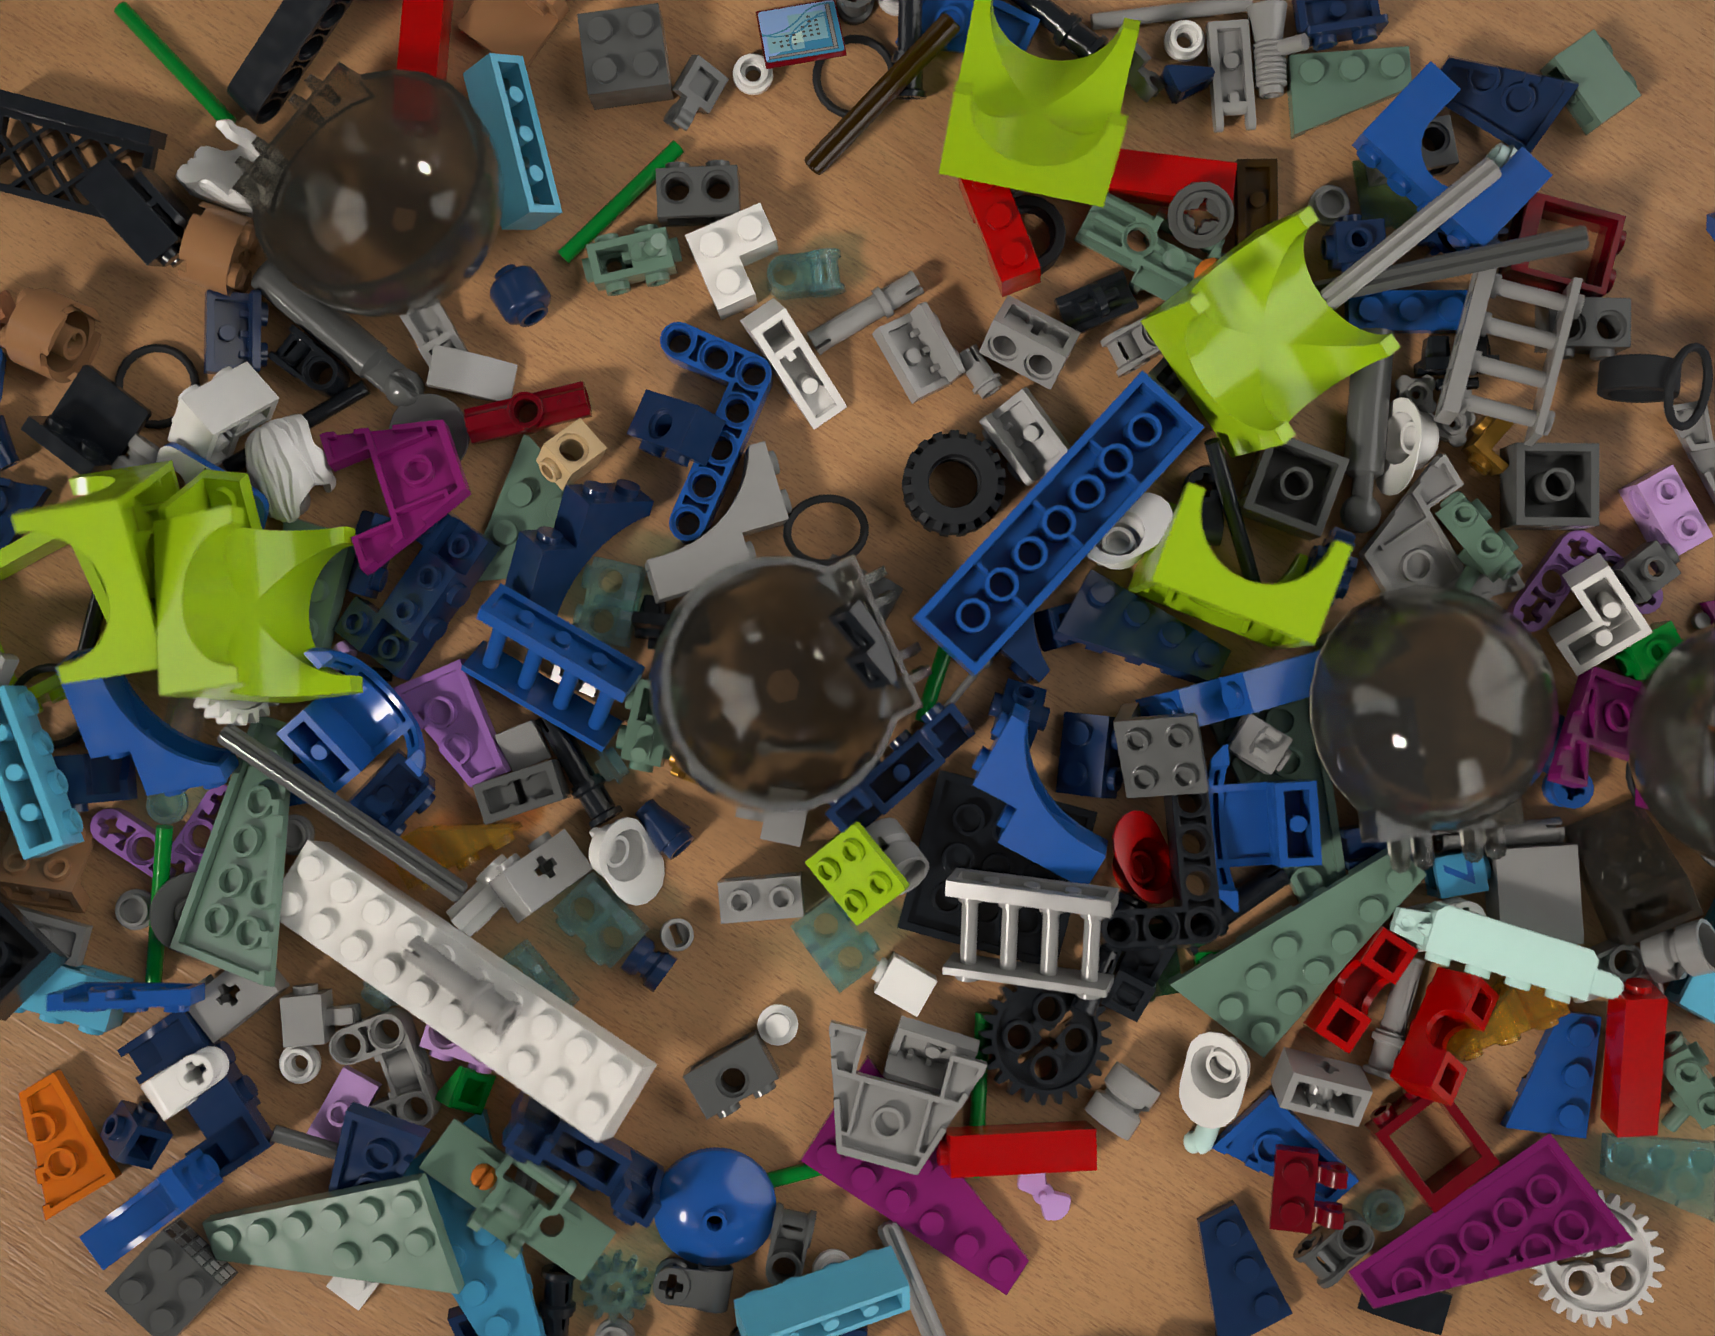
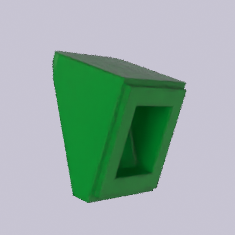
M459 1066L438 1091L435 1100L449 1108L482 1115L496 1076L479 1073L471 1068Z

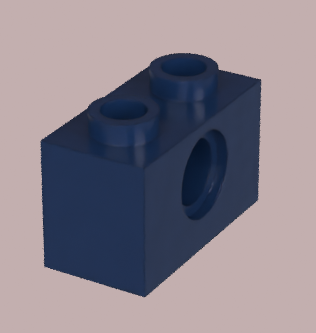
M646 389L627 434L641 441L640 450L655 457L661 458L663 452H665L664 457L681 466L687 467L689 461L706 466L726 421L699 405Z

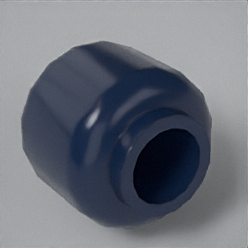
M514 264L504 266L495 274L494 278L496 280L490 288V298L506 322L511 325L529 327L538 323L547 315V307L550 304L551 295L532 267H516Z

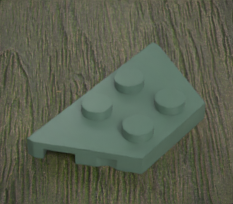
M523 435L484 533L486 537L501 548L477 583L507 579L519 531L538 530L541 526L554 528L564 491L555 482L548 481L541 473L539 464L536 462L541 449L527 435Z

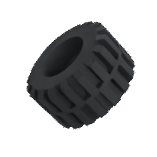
M950 430L948 434H942V432L933 434L931 439L927 441L924 439L918 444V448L908 458L902 480L903 500L915 522H920L924 526L923 528L930 533L934 531L939 533V536L948 537V535H956V537L965 536L972 531L974 533L990 521L1001 505L1006 486H1004V479L1006 478L1005 468H1001V458L998 453L994 454L990 449L991 445L985 439L983 442L976 439V434L970 432L967 435L959 434V430ZM945 462H959L972 470L977 479V492L968 504L952 508L944 506L935 500L930 492L929 479L931 473L938 465Z

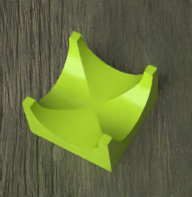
M974 0L959 79L955 85L939 174L1103 207L1126 130L1128 116L1121 115L1120 113L1141 21L1124 18L1115 37L1102 49L1089 56L1065 61L1048 60L1023 51L1007 38L996 21L993 0Z
M1310 205L1254 231L1140 321L1217 437L1221 439L1231 458L1285 444L1296 435L1288 422L1301 409L1344 378L1376 361L1391 356L1400 348L1392 333L1373 334L1347 322L1327 305V302L1318 292L1307 270L1303 249L1307 230L1319 220Z
M172 460L74 475L69 479L73 495L85 496L53 505L18 511L11 515L16 533L34 532L50 535L69 543L82 552L99 572L107 590L109 618L105 632L99 643L91 651L76 659L65 661L57 667L61 683L65 684L158 669L153 522L160 520L159 506L180 490Z
M1192 483L1186 484L1178 505L1168 502L1173 512V517L1160 543L1144 552L1137 563L1127 590L1137 596L1275 650L1315 645L1353 546L1338 540L1333 541L1319 563L1302 576L1301 574L1304 571L1308 556L1299 553L1296 554L1293 563L1285 574L1272 585L1245 580L1224 567L1210 550L1201 523V505L1205 488Z
M231 505L153 522L160 696L289 704L363 693L362 676L344 675L331 667L317 669L304 655L306 651L316 647L309 623L310 599L315 582L321 570L334 555L349 546H353L351 537L356 536L355 528L341 526L297 531L241 527L244 526V508Z

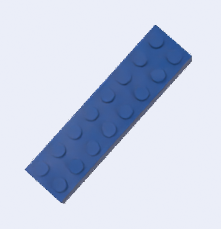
M1142 370L913 617L912 621L971 676H975L1203 430L1204 426Z

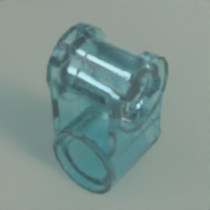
M825 248L806 253L775 257L767 267V286L774 297L782 300L805 297H831L844 293L846 291L845 285L840 282L838 260L841 258L840 249ZM823 266L826 268L827 280L824 277ZM787 269L795 274L796 280L791 285L784 286L774 280V275L779 270Z

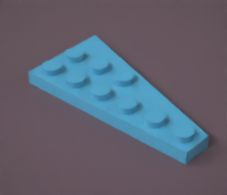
M487 1109L483 1110L482 1115L475 1114L463 1123L494 1145L488 1124L490 1120ZM434 1145L413 1159L404 1176L424 1173L418 1167ZM426 1173L465 1283L464 1288L459 1294L452 1293L477 1335L546 1336L541 1316H538L532 1293L534 1288L530 1273L527 1274L523 1259V1246L518 1256L514 1259L504 1252L505 1243L481 1227L478 1232L469 1228L466 1224L475 1207Z

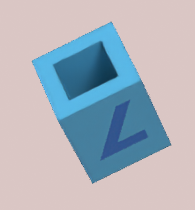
M1471 848L1434 853L1435 861L1422 863L1423 870L1427 874L1424 878L1427 895L1443 899L1489 891L1488 879L1491 878V867L1488 858L1483 855L1481 849Z

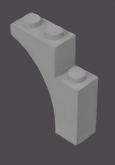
M765 441L749 445L744 453V468L737 494L721 520L693 543L679 550L646 561L644 566L656 604L750 577L754 573L753 565H757L756 552L752 542H745L744 536L782 526L789 520L787 513L792 512L789 495L786 489L780 490L776 474L780 473L776 454L773 450L768 451Z

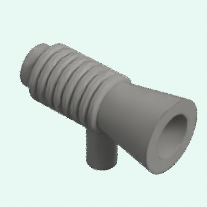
M1283 0L1260 1L1246 8L1255 42L1252 46L1255 72L1254 88L1259 91V98L1273 99L1284 95L1283 88L1287 86L1286 55L1309 48V38L1306 33L1283 38L1288 5Z

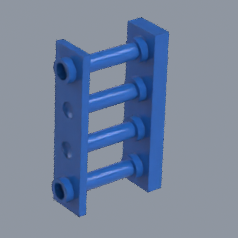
M501 583L479 608L476 618L493 628L489 641L487 643L483 640L464 662L461 670L600 752H603L623 723V721L609 714L614 700L620 703L624 702L641 679L645 667ZM507 637L528 648L524 664L503 652ZM543 658L564 669L559 684L538 672ZM579 679L600 690L595 705L574 693Z

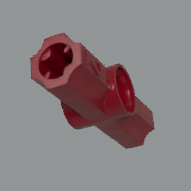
M583 381L534 393L519 392L509 399L464 409L465 425L473 445L522 433L536 434L547 427L593 416L589 395ZM527 404L537 405L538 413L534 420L526 423L521 422L519 419L521 408Z

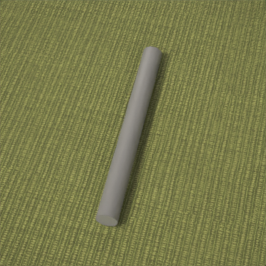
M1199 0L1093 13L1090 16L1091 29L1101 30L1121 27L1124 18L1141 21L1140 25L1247 12L1246 8L1253 4V0Z

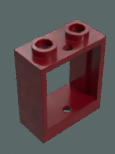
M1536 192L1513 216L1507 241L1537 235L1541 218L1572 227L1586 226L1588 231L1598 233L1586 281L1585 283L1582 282L1579 294L1585 295V297H1603L1608 294L1616 279V270L1613 269L1615 257L1621 252L1626 241L1627 232L1623 230L1626 216ZM1529 262L1500 267L1498 274H1502V279L1560 294L1572 281L1569 278L1528 268Z
M1403 1089L1404 1095L1392 1104L1385 1103L1376 1108L1370 1115L1371 1120L1364 1124V1126L1422 1203L1431 1211L1437 1213L1501 1163L1455 1102H1453L1452 1106L1439 1103L1470 1144V1147L1427 1180L1423 1181L1390 1138V1135L1434 1101L1411 1095Z

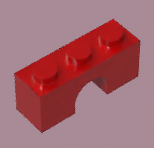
M958 178L959 188L973 224H977L988 255V262L1002 297L1041 283V266L1010 188Z
M1381 926L1327 986L1303 1023L1350 1054L1372 1021L1368 1017V1010L1372 1001L1385 985L1389 983L1396 985L1418 950Z
M1438 967L1432 981L1427 986L1426 994L1418 1013L1411 1022L1403 1047L1394 1060L1390 1077L1411 1095L1452 1106L1468 1069L1446 1050L1447 1044L1455 1033L1463 1029H1474L1484 1032L1500 995L1479 976Z

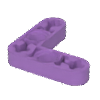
M1574 530L1560 535L1525 582L1526 587L1519 590L1507 609L1509 625L1519 632L1538 631L1548 623L1567 597L1571 588L1562 574L1587 560L1581 555L1571 557L1569 554L1572 549L1567 545L1568 542L1571 543L1579 540L1581 544L1578 549L1587 557L1600 553L1605 561L1616 564L1623 557L1584 530ZM1548 570L1557 572L1561 578V586L1555 593L1546 591L1542 585V577ZM1662 589L1653 594L1647 603L1635 604L1641 615L1655 612L1660 607L1663 601ZM1538 597L1549 602L1548 605L1546 602L1537 603L1531 613L1536 618L1535 621L1523 623L1524 614L1520 611L1521 607L1532 606Z
M228 784L209 789L175 841H172L171 863L179 864L185 862L186 865L183 870L186 873L197 872L205 848L198 847L194 843V829L199 825H204L212 831L215 820L204 817V814H216L221 805L217 800V796L225 795ZM107 808L98 811L90 823V831L93 838L152 877L154 856L149 860L142 859L136 851V845L143 837L151 838L155 843L156 830L121 808ZM117 818V828L125 833L133 832L134 828L136 831L128 838L121 833L108 835L109 826L105 824V820ZM172 867L170 868V879L176 874V870Z

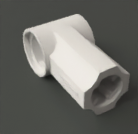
M503 854L491 862L477 876V882L459 901L446 911L451 922L469 937L478 932L502 907L506 908L489 885L500 874L496 867L507 859Z

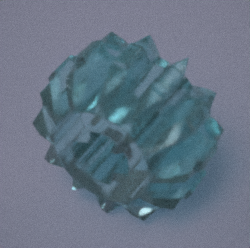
M620 1249L615 1251L612 1261L608 1255L602 1253L597 1260L598 1265H593L587 1274L588 1278L584 1279L580 1284V1289L589 1293L583 1300L584 1307L597 1305L594 1313L595 1319L601 1318L604 1312L609 1313L611 1325L617 1322L619 1313L627 1321L632 1320L634 1309L643 1310L647 1301L644 1295L649 1294L651 1291V1284L643 1281L649 1272L647 1267L634 1268L638 1260L636 1255L630 1256L628 1262L622 1261L623 1253ZM616 1281L620 1282L623 1286L616 1292L609 1289L610 1285L612 1286Z

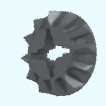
M1210 181L1191 182L1188 186L1176 192L1175 197L1168 206V225L1172 234L1180 243L1191 248H1207L1217 244L1228 234L1234 220V206L1231 198L1223 188ZM1204 198H1206L1207 212L1217 217V219H1203L1200 225L1197 226V230L1194 231L1195 219L1184 210L1198 209L1200 203H1203Z

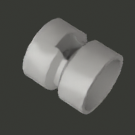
M883 818L865 828L872 839L909 882V887L900 895L918 886L928 873L929 862L915 843L911 842L910 836L897 819Z
M1699 919L1678 924L1675 931L1669 926L1644 931L1641 935L1640 948L1642 959L1649 975L1657 983L1685 979L1688 974L1694 977L1715 973V930L1707 920Z
M1116 1061L1104 1079L1107 1088L1105 1090H1097L1084 1109L1104 1127L1129 1141L1141 1123L1138 1114L1141 1111L1149 1112L1161 1092L1136 1072Z

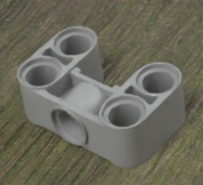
M398 1007L389 1008L355 1021V1024L347 1025L334 1033L330 1039L329 1052L332 1058L339 1064L353 1065L374 1057L375 1062L380 1061L390 1092L387 1093L388 1096L372 1103L369 1106L370 1108L420 1126L428 1124L437 1115L442 1103L435 1100L439 1090L432 1074L425 1048L419 1046L421 1041L409 1012ZM385 1019L393 1020L398 1025V1038H391L385 1034L383 1030ZM347 1034H352L359 1039L361 1047L358 1053L350 1051L345 1045ZM412 1097L422 1098L426 1102L428 1107L427 1114H418L413 1110L411 1106Z

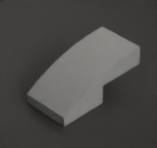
M434 292L427 294L397 312L418 345V350L429 367L434 344L469 352Z
M434 344L426 385L432 388L466 394L471 398L497 402L512 398L518 365Z

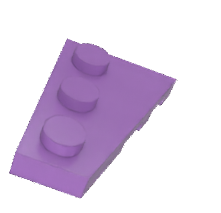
M464 658L412 679L393 689L406 703L420 728L425 729L439 746L441 754L471 788L472 785L511 771V768L494 736L496 735L495 729L474 678L461 670L462 665L466 661Z

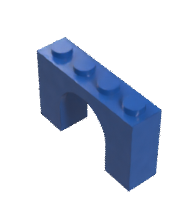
M1432 61L1421 70L1352 144L1357 150L1358 158L1366 166L1378 169L1387 178V184L1391 190L1399 196H1406L1417 206V212L1448 188V186L1438 182L1427 170L1422 158L1421 143L1428 124L1461 90ZM1523 146L1499 168L1502 175L1497 181L1439 226L1448 235L1447 240L1450 245L1457 251L1487 245L1553 175Z

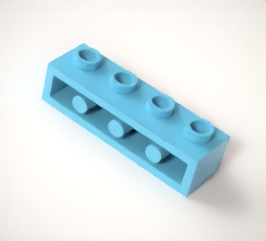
M489 53L463 73L500 224L502 230H536L563 212L524 58L519 55Z
M3 685L0 687V798L23 859L44 857L84 842L81 833L83 831V822L79 813L71 807L66 793L69 790L68 782L63 772L56 767L52 756L54 745L49 734L41 727L37 716L39 705L32 692L28 691L26 686Z
M890 1245L879 1250L866 1251L859 1257L841 1263L828 1264L821 1270L801 1277L794 1276L788 1278L781 1284L763 1290L748 1292L743 1297L734 1300L736 1323L741 1336H838L910 1310V1285Z

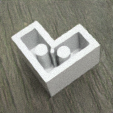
M757 203L685 235L688 246L721 320L758 304L756 294L744 266L779 252L776 237L761 203Z
M247 361L233 369L230 366L225 367L211 381L200 387L197 384L192 385L179 395L178 406L172 418V426L167 440L180 444L218 466L223 460L233 455L240 436L272 419L279 397Z
M1600 553L1562 574L1583 608L1549 627L1547 631L1577 676L1653 633Z

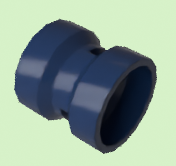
M644 935L620 969L629 975H636L637 972L641 973L639 977L643 981V986L654 992L677 961V958L669 952H654L655 942Z

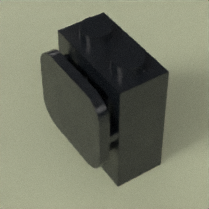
M106 158L75 185L80 193L147 266L166 267L171 265L174 268L184 261L179 259V251L185 229L193 213L153 170L139 166L133 171L126 163Z

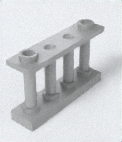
M1497 268L1472 273L1433 421L1450 425L1459 413L1465 414L1466 411L1528 426L1523 445L1532 447L1543 435L1547 436L1550 433L1555 419V411H1551L1550 406L1572 320L1578 319L1584 305L1585 295L1579 294L1583 279L1574 277L1562 294L1504 280L1502 279V274L1496 273ZM1497 295L1557 310L1553 331L1548 332L1493 318L1492 313L1486 311L1489 298L1495 299ZM1486 334L1548 349L1543 370L1540 371L1482 356V351L1476 350L1479 336L1485 337ZM1478 372L1537 387L1533 409L1530 410L1472 395V390L1466 389L1469 375L1474 376Z
M956 868L946 879L945 896L958 898V901L962 903L960 953H952L943 965L942 974L955 976L957 980L962 982L985 980L1075 993L1077 997L1085 1000L1107 997L1114 983V975L1098 973L1101 920L1111 918L1118 905L1119 888L965 868ZM982 901L998 903V906L1002 908L1000 959L976 955L978 904ZM1022 907L1038 908L1043 913L1041 964L1017 961L1019 909ZM1064 912L1080 914L1084 919L1082 970L1057 967L1060 914Z

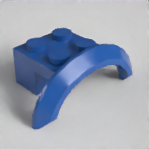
M319 647L306 651L304 655L317 669L331 667L345 672L344 675L362 676L363 693L315 699L276 733L279 738L334 793L358 775L377 755L401 735H404L408 751L405 763L420 777L426 768L425 742L417 720L397 692L376 671L352 655Z
M1225 744L1210 759L1207 771L1209 780L1208 791L1219 898L1234 912H1239L1238 890L1234 886L1230 867L1322 865L1317 781L1309 779L1224 784L1226 770L1230 765L1228 744Z

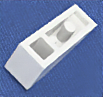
M772 298L740 320L762 356L768 361L771 369L814 430L847 408L841 395L790 314L777 300Z

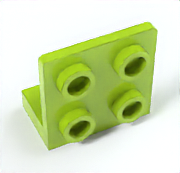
M205 469L158 508L159 518L163 520L230 505L244 508V526L241 527L263 530L248 473Z
M857 821L850 825L843 833H838L804 862L856 926L909 887V882Z

